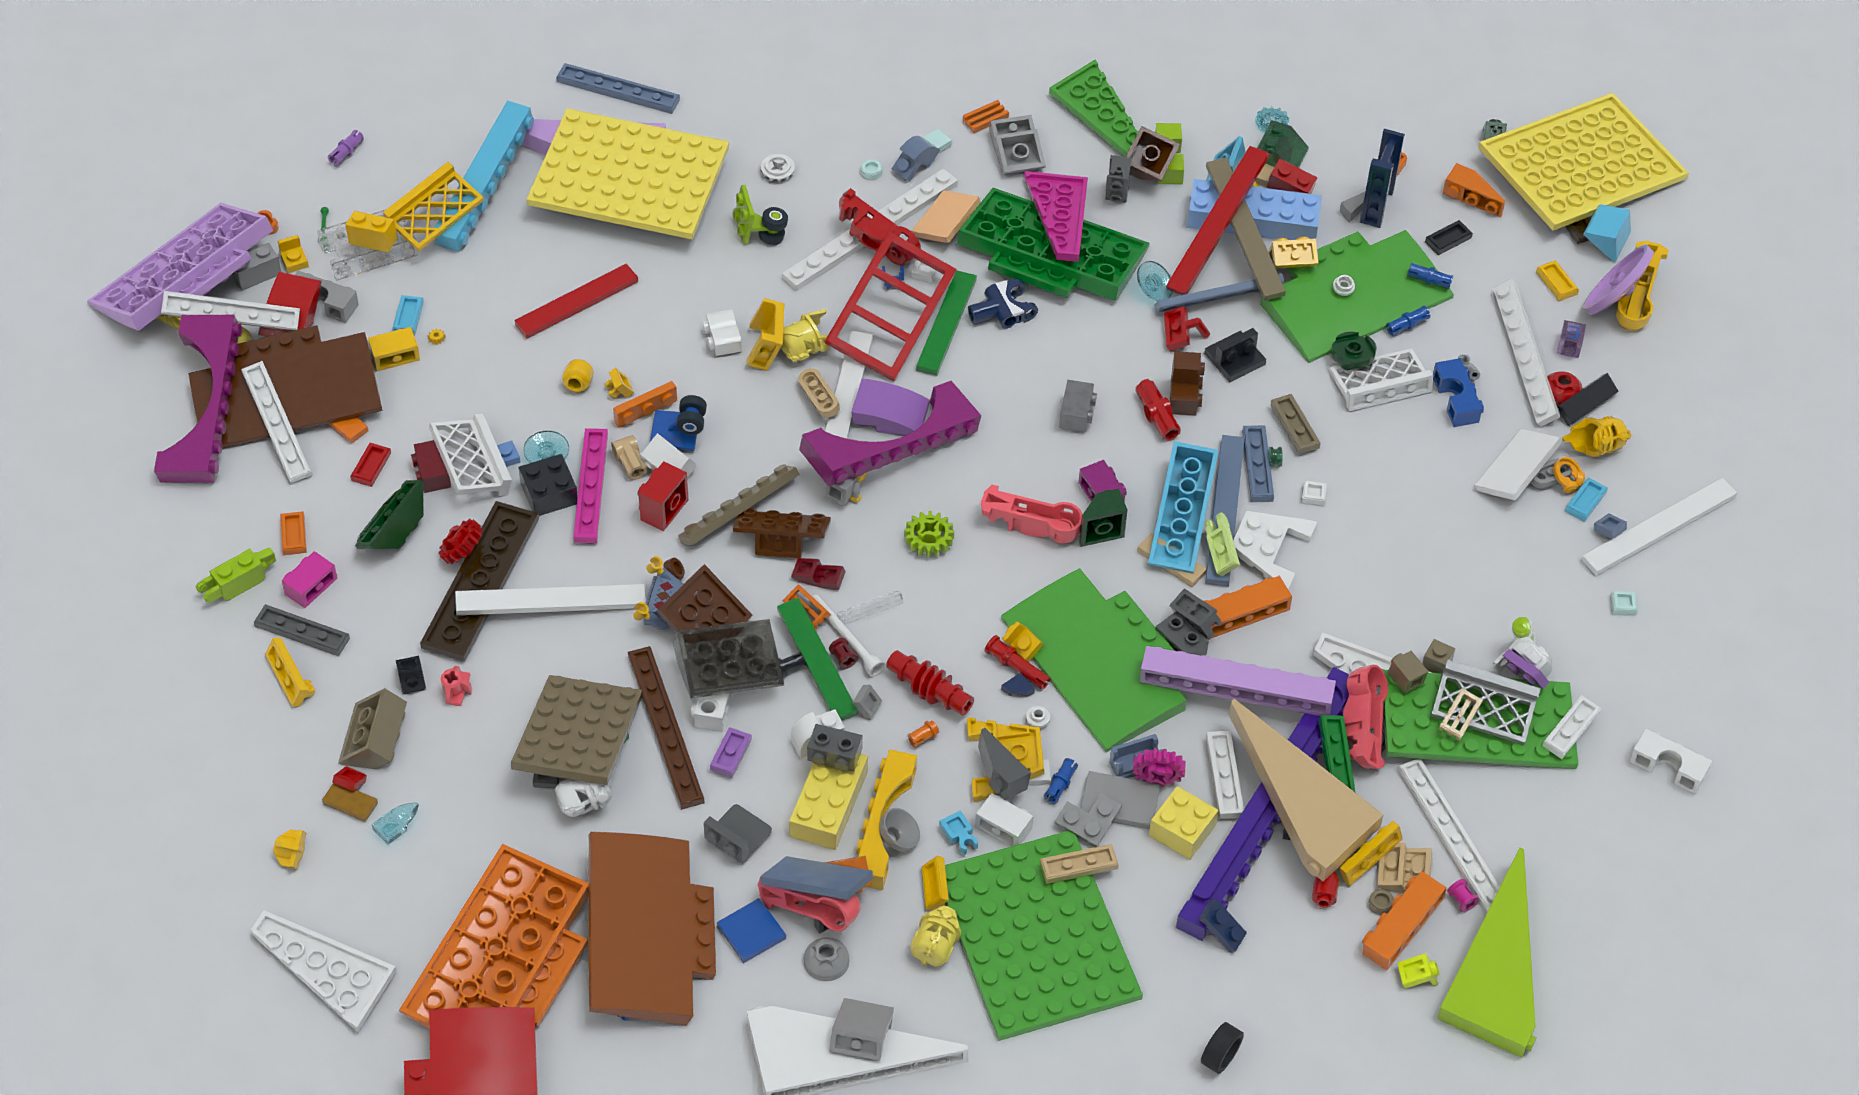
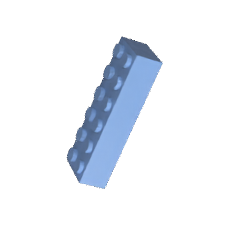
M1194 179L1187 228L1200 229L1219 198L1212 181ZM1251 187L1245 200L1261 237L1271 239L1287 238L1288 240H1296L1299 237L1316 239L1322 195ZM1229 224L1225 233L1235 234L1231 224Z

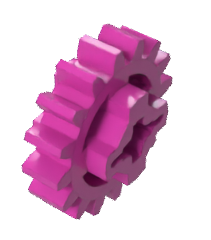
M1157 748L1149 751L1146 749L1144 754L1138 753L1137 757H1134L1133 774H1136V779H1143V781L1148 783H1158L1162 787H1165L1167 784L1174 785V781L1181 782V777H1185L1186 761L1182 760V755L1176 756L1175 751L1167 752V749L1158 751Z

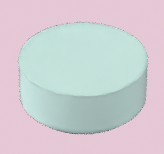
M877 160L863 162L861 165L862 176L867 180L880 178L882 175V164Z

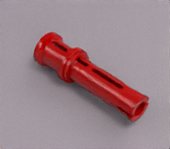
M998 635L993 636L985 646L984 652L995 656L1003 666H1011L1042 690L1047 687L1048 683L1046 681L1050 682L1051 677L1019 656L1016 648L1007 646L1000 640Z

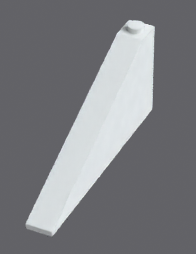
M757 1006L747 1011V1024L764 1095H812L968 1062V1046L965 1044L888 1029L884 1040L880 1061L830 1051L832 1028L836 1018L776 1006Z

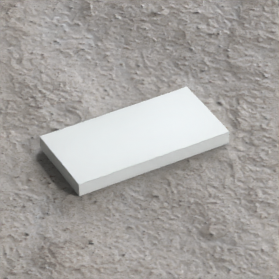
M1520 429L1475 484L1476 491L1516 500L1561 445L1560 437Z

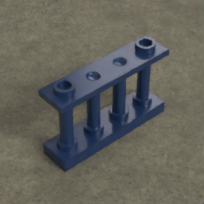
M1388 129L1383 130L1378 159L1372 158L1360 223L1381 228L1387 196H1393L1405 136L1403 133Z

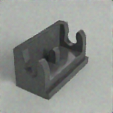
M1185 588L1169 605L1174 613L1180 614L1209 640L1214 636L1211 625L1215 622V624L1221 626V620L1216 614L1218 611Z

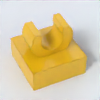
M617 368L608 372L611 380H608L605 386L611 390L608 394L612 398H617L620 394L628 398L634 394L630 381L625 374Z

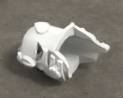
M611 777L608 785L572 779L560 782L556 786L555 792L561 812L569 817H577L593 809L596 811L599 809V806L604 808L613 796L609 788L612 785Z

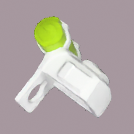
M1519 617L1512 623V634L1515 641L1508 649L1535 666L1547 678L1552 672V658L1542 646L1537 647L1536 633L1533 631V623L1530 619ZM1502 655L1493 662L1495 670L1500 672L1508 664Z

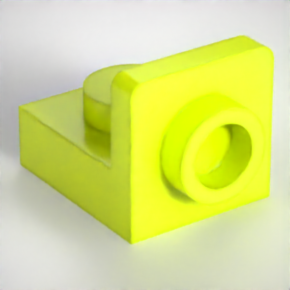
M1426 953L1397 962L1402 984L1405 988L1430 981L1433 986L1438 985L1437 975H1440L1438 965L1435 960L1431 961Z

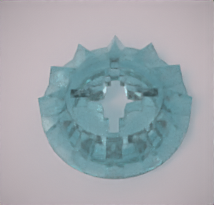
M1271 106L1269 109L1263 107L1262 111H1258L1255 121L1261 130L1267 133H1279L1288 127L1289 117H1287L1286 111H1281L1280 107L1274 109ZM1271 116L1275 119L1274 123H1272Z

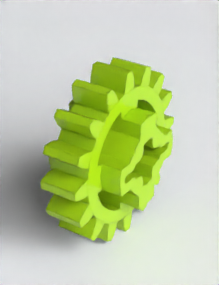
M929 511L928 515L920 512L918 518L913 515L911 522H906V529H904L905 543L910 545L911 551L917 549L919 556L923 552L926 553L927 557H930L931 553L939 556L940 550L946 553L947 546L952 547L953 523H948V517L941 518L940 512L936 516L932 515V511Z

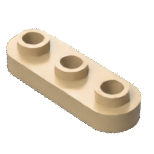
M810 368L801 372L798 381L818 413L825 418L835 416L840 410L839 401L819 371Z

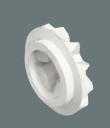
M773 154L766 157L761 163V171L764 177H769L770 181L777 179L779 182L781 179L788 180L789 176L794 174L795 164L786 155Z

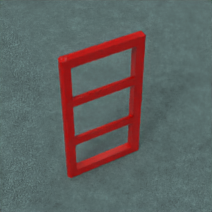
M887 232L825 339V344L894 382L957 269L897 235ZM890 245L943 274L931 297L877 268ZM872 276L926 305L911 334L857 305ZM851 312L905 341L892 367L838 338Z

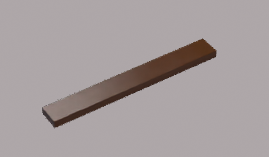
M648 646L627 652L628 659L639 690H642V699L680 808L682 810L704 804L705 800L652 649Z

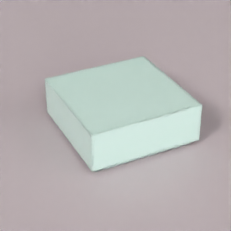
M939 128L923 137L939 148L940 152L952 145V140Z
M1612 591L1613 615L1637 614L1635 592Z

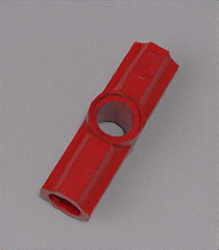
M1149 379L1142 380L1136 385L1135 391L1144 405V413L1150 423H1154L1162 439L1167 441L1174 440L1180 434L1181 428L1172 414V407L1168 398L1162 397L1154 381Z

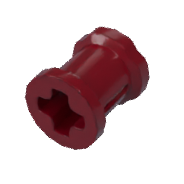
M846 638L836 639L829 646L830 653L836 656L839 661L838 665L842 669H848L858 661V655L851 651Z

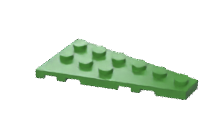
M1096 59L1049 87V94L1126 157L1139 131L1135 129L1131 117H1128L1125 107L1113 87L1109 86L1106 81L1104 72L1100 71Z

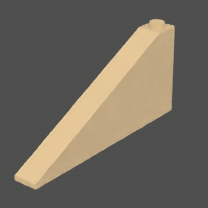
M1233 699L1230 704L1229 717L1304 867L1307 868L1311 875L1317 876L1324 881L1380 829L1383 814L1236 699Z

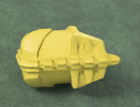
M825 309L809 312L806 315L802 314L798 322L796 321L791 325L783 327V345L781 349L789 360L791 359L793 362L802 361L810 356L808 354L810 352L816 354L819 351L825 352L830 348L824 342L827 335H820L816 327L820 324V318L827 313Z
M943 905L931 912L925 913L919 921L920 928L916 930L911 942V952L915 958L921 960L920 963L923 966L930 964L936 967L947 962L954 949L953 945L961 936L957 914L954 909Z

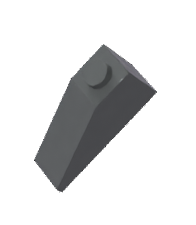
M986 728L981 729L978 749L989 785L993 791L998 793L1004 800L1026 791L1031 772Z

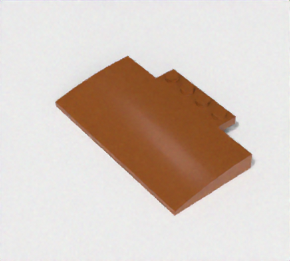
M590 832L588 835L589 1011L687 1026L693 1018L692 977L713 980L716 976L714 887L690 884L688 840L643 834Z

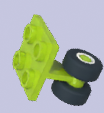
M741 185L739 193L736 194L737 205L736 208H733V220L737 221V233L742 238L743 244L749 243L750 234L754 231H759V238L766 244L777 245L781 243L784 239L785 228L788 223L787 213L778 207L767 208L762 216L754 213L746 185Z

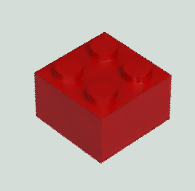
M665 461L652 471L649 480L639 487L637 493L639 496L641 521L663 532L689 500L687 472Z

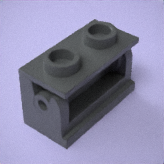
M1110 155L1105 200L1127 202L1132 158Z

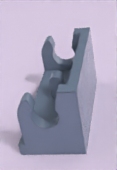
M1153 734L1112 747L1109 763L1115 775L1124 778L1136 776V774H1133L1134 757H1137L1138 753L1144 754L1146 749L1149 751L1154 750V748L1158 749L1157 735Z

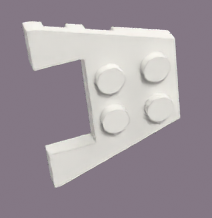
M1246 511L1233 540L1237 556L1252 568L1255 566L1264 573V578H1274L1280 575L1289 589L1295 573L1273 564L1286 533L1309 542L1317 522Z

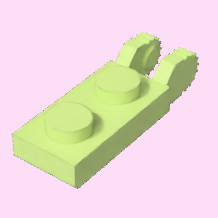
M1219 513L1216 515L1218 529L1210 519L1204 524L1216 573L1224 576L1240 566L1227 517L1223 513Z

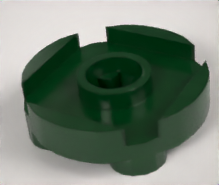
M1344 332L1336 337V341L1333 342L1331 354L1342 369L1352 370L1353 368L1373 365L1377 347L1374 340L1367 335L1364 338L1359 336V332Z

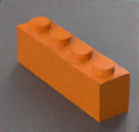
M1280 575L1274 578H1266L1262 582L1251 586H1244L1232 593H1224L1218 598L1205 600L1204 602L1218 611L1216 614L1221 620V626H1218L1215 622L1211 625V630L1214 633L1212 638L1290 610L1292 595Z
M1423 871L1417 877H1411L1405 887L1407 890L1404 894H1398L1391 904L1392 909L1388 914L1384 912L1376 923L1378 925L1373 932L1369 931L1362 940L1364 944L1362 954L1385 970L1391 967L1445 898L1447 887Z

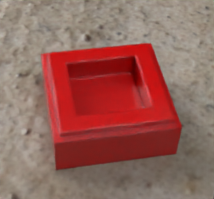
M346 766L333 775L332 783L355 791L366 783L367 775Z

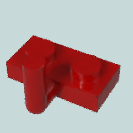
M1184 306L1164 313L1166 347L1169 351L1190 345L1189 329L1196 327L1203 338L1209 337L1210 332L1200 318L1188 320V311Z

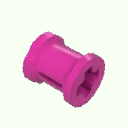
M1465 879L1456 881L1447 890L1449 896H1453L1460 905L1459 909L1461 912L1469 911L1479 902V897L1472 894L1467 887L1468 883Z

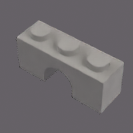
M297 271L295 274L297 276L322 281L318 301H324L326 316L347 323L359 305L356 290L338 285L330 280L315 277L310 273Z

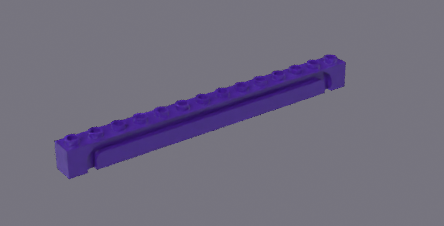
M1335 667L1332 668L1327 676L1329 680L1336 681L1330 715L1343 716V710L1349 697L1347 679L1350 674ZM1304 713L1288 741L1317 762V755L1319 753L1323 754L1318 720L1320 716ZM1262 782L1193 890L1189 901L1185 903L1178 914L1176 928L1201 941L1204 940L1207 933L1212 934L1199 920L1209 901L1217 899L1227 910L1229 905L1227 901L1230 896L1234 898L1240 887L1239 881L1241 878H1247L1252 867L1250 865L1252 860H1258L1263 849L1261 847L1264 841L1269 842L1274 832L1273 826L1275 823L1279 825L1281 822Z

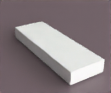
M1581 695L1546 738L1542 746L1563 759L1602 708Z

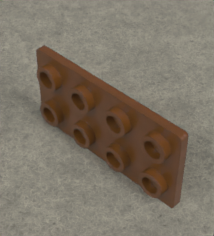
M748 508L738 515L733 525V532L755 533V555L801 558L803 537L825 538L831 523V517H826L824 514L819 513L802 515L800 512H791L786 514L776 510L759 512Z

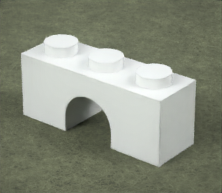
M1645 729L1633 750L1630 763L1650 773L1660 763L1670 764L1677 771L1674 784L1696 795L1708 774L1712 760L1685 748L1679 743L1662 737L1659 733Z

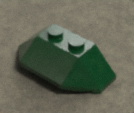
M406 480L401 485V488L386 500L359 534L355 544L356 548L398 549L406 542L405 539L417 528L418 522L424 516L423 482L421 480Z

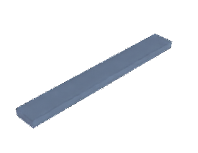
M1222 435L1213 522L1218 529L1216 515L1223 513L1227 517L1234 540L1245 437ZM1209 549L1206 584L1229 587L1230 572L1224 576L1216 573Z

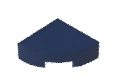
M1020 673L1001 685V690L1008 695L1014 694L1027 697L1035 693V688Z

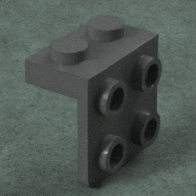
M734 804L719 821L709 816L703 823L704 838L742 864L772 833L770 825L738 804Z

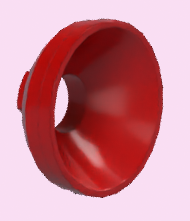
M1558 371L1547 376L1557 406L1582 389L1580 380L1569 372ZM1565 378L1570 381V384L1562 385L1558 380Z

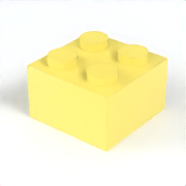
M1177 786L1151 819L1149 836L1191 860L1215 828L1219 810Z

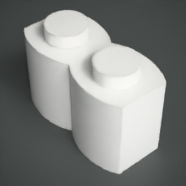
M733 310L707 313L706 321H703V328L705 334L710 336L707 337L709 350H714L715 356L741 352V338Z

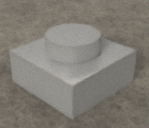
M863 685L853 704L864 718H872L882 699L871 685Z

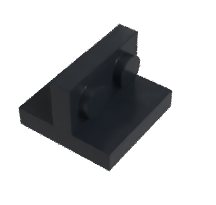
M1254 328L1245 332L1240 330L1206 347L1204 351L1208 359L1229 382L1266 365L1267 360L1256 348L1258 332Z

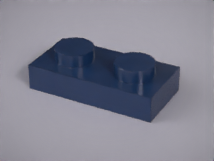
M1217 899L1210 900L1199 917V920L1228 952H1236L1247 932Z

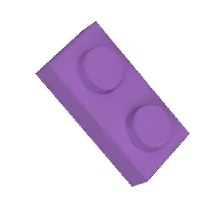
M1508 649L1502 655L1508 662L1507 668L1516 675L1521 673L1523 675L1522 678L1531 686L1536 684L1544 689L1548 685L1549 681L1539 669L1512 650Z
M729 727L710 764V770L733 778L752 740L751 734Z

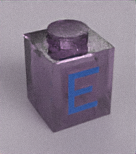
M1564 320L1557 354L1579 358L1586 324Z

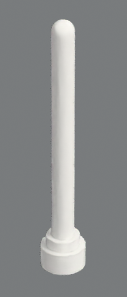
M817 594L813 595L812 597L831 614L826 619L843 638L848 640L849 645L864 661L865 671L871 677L880 674L885 668V663L878 656L870 655Z

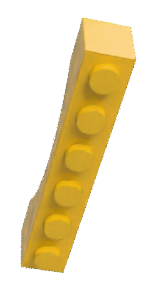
M889 749L887 758H882L880 765L882 776L881 778H876L874 792H877L876 797L870 799L868 812L871 813L870 818H865L862 829V832L865 833L864 839H859L856 853H859L858 857L866 856L868 870L873 871L871 885L867 887L879 890L884 889L889 871V856L881 840L879 823L882 815L888 811L893 802L912 788L917 770V755Z

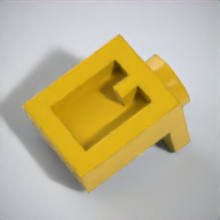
M298 235L287 237L277 242L280 256L288 273L309 267Z
M1018 621L1011 625L1002 637L1004 642L1016 648V651L1028 662L1044 646V643Z

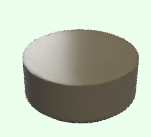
M1375 890L1370 895L1369 908L1377 915H1382L1384 912L1388 914L1392 909L1391 904L1394 897L1386 890Z

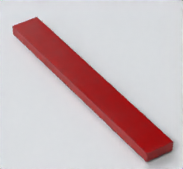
M1249 146L1166 285L1167 290L1180 295L1189 293L1270 157L1268 152Z

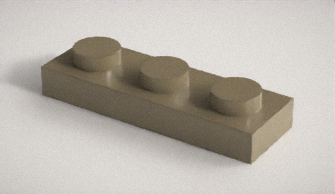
M1288 394L1272 399L1270 406L1299 455L1319 449L1321 443L1293 395Z

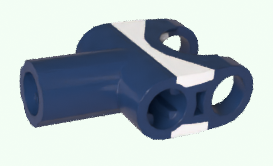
M1012 279L987 287L984 292L987 300L969 305L968 314L973 324L997 318L1003 328H1011L1032 320L1037 315L1038 308L1035 303L1014 300L1023 294L1026 287L1022 280Z

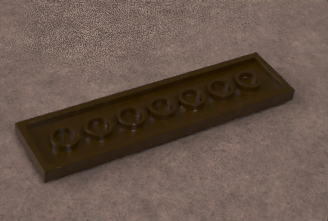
M495 501L482 526V537L479 538V543L475 545L472 553L464 559L420 642L421 649L465 662L489 614L456 615L455 591L503 589L539 520L538 513Z

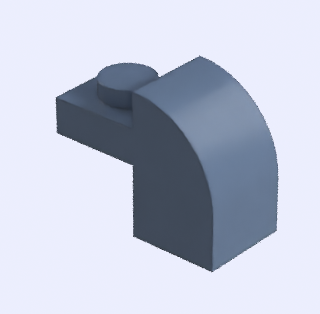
M913 136L900 147L902 153L891 169L907 181H911L921 164L930 167L940 149L921 136Z

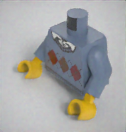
M654 556L650 559L651 563L646 566V570L651 574L657 573V576L653 577L646 603L639 602L634 606V609L637 611L633 614V617L638 621L644 618V625H651L658 630L670 628V626L656 611L683 583L666 568H661L663 566L662 559Z

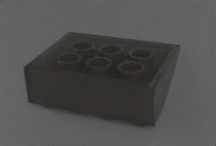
M770 619L676 632L673 641L674 651L690 698L784 686Z

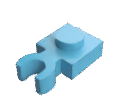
M961 810L939 821L940 828L951 844L959 842V850L963 855L967 854L966 844H971L974 849H978V840L975 836L971 835L973 834V828Z

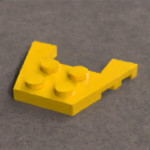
M967 718L969 741L979 740L981 729L986 728L1031 772L1030 780L1045 774L1039 727L1012 723L1010 725L996 724V721L992 720L981 722L976 721V718ZM987 777L972 779L974 802L988 798L991 793L998 794L989 785Z

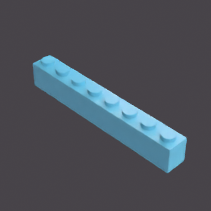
M507 100L463 177L466 182L484 197V201L435 239L437 245L459 252L461 247L467 243L470 231L476 227L478 217L482 211H485L490 196L496 192L500 178L505 176L509 162L514 160L518 146L523 144L527 130L533 126L534 118L532 117L530 107ZM453 195L450 202H459V195ZM462 195V202H472L475 199L472 195ZM446 207V215H455L458 213L459 208ZM442 220L438 221L435 228H439L442 225Z

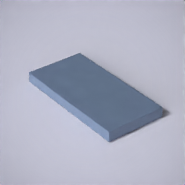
M786 856L761 875L760 879L761 885L848 900L873 879V871Z

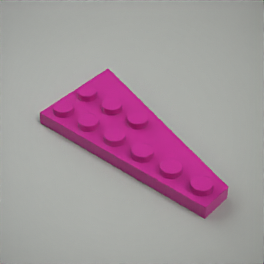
M1025 171L1024 179L1056 259L1079 262L1088 177Z

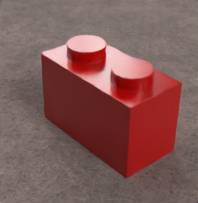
M1279 159L1270 174L1266 187L1269 189L1311 194L1318 177Z

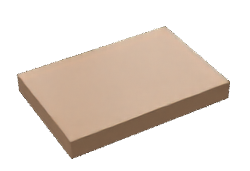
M943 190L911 232L917 238L949 243L981 203L979 196Z

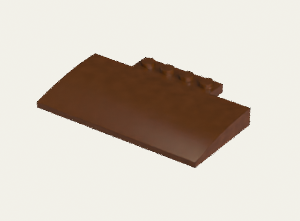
M318 325L239 343L238 356H235L234 359L235 375L231 377L232 393L228 395L229 412L225 414L224 419L226 430L221 437L222 449L270 438L241 370L261 361L264 363L293 432L383 411L366 333L361 332L322 342ZM211 368L188 373L197 423L204 415L211 399L213 389Z

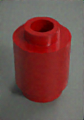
M1335 871L1324 881L1317 876L1314 877L1312 900L1320 907H1330L1337 901L1339 879Z

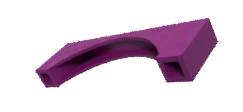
M181 315L178 334L184 346H191L197 350L210 364L213 377L212 395L204 415L196 426L173 446L164 451H157L154 473L160 482L214 483L215 474H218L219 471L218 455L222 453L221 437L226 430L224 419L225 414L229 412L228 395L232 393L231 377L235 375L234 359L235 356H238L239 352L237 342L238 337H241L242 326L238 323L235 315Z
M951 380L933 387L930 397V404L932 405L931 415L921 427L904 437L877 442L858 441L825 432L822 428H818L802 434L799 451L829 487L837 483H843L845 480L861 476L869 471L880 469L893 462H899L912 455H918L920 452L936 448L944 443L955 441L960 437L974 434L978 431L982 415Z

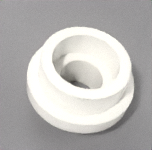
M1341 275L1334 280L1333 289L1341 296H1348L1354 292L1355 283L1350 276Z
M1032 707L1026 714L1027 723L1030 726L1042 729L1048 725L1050 713L1044 707Z

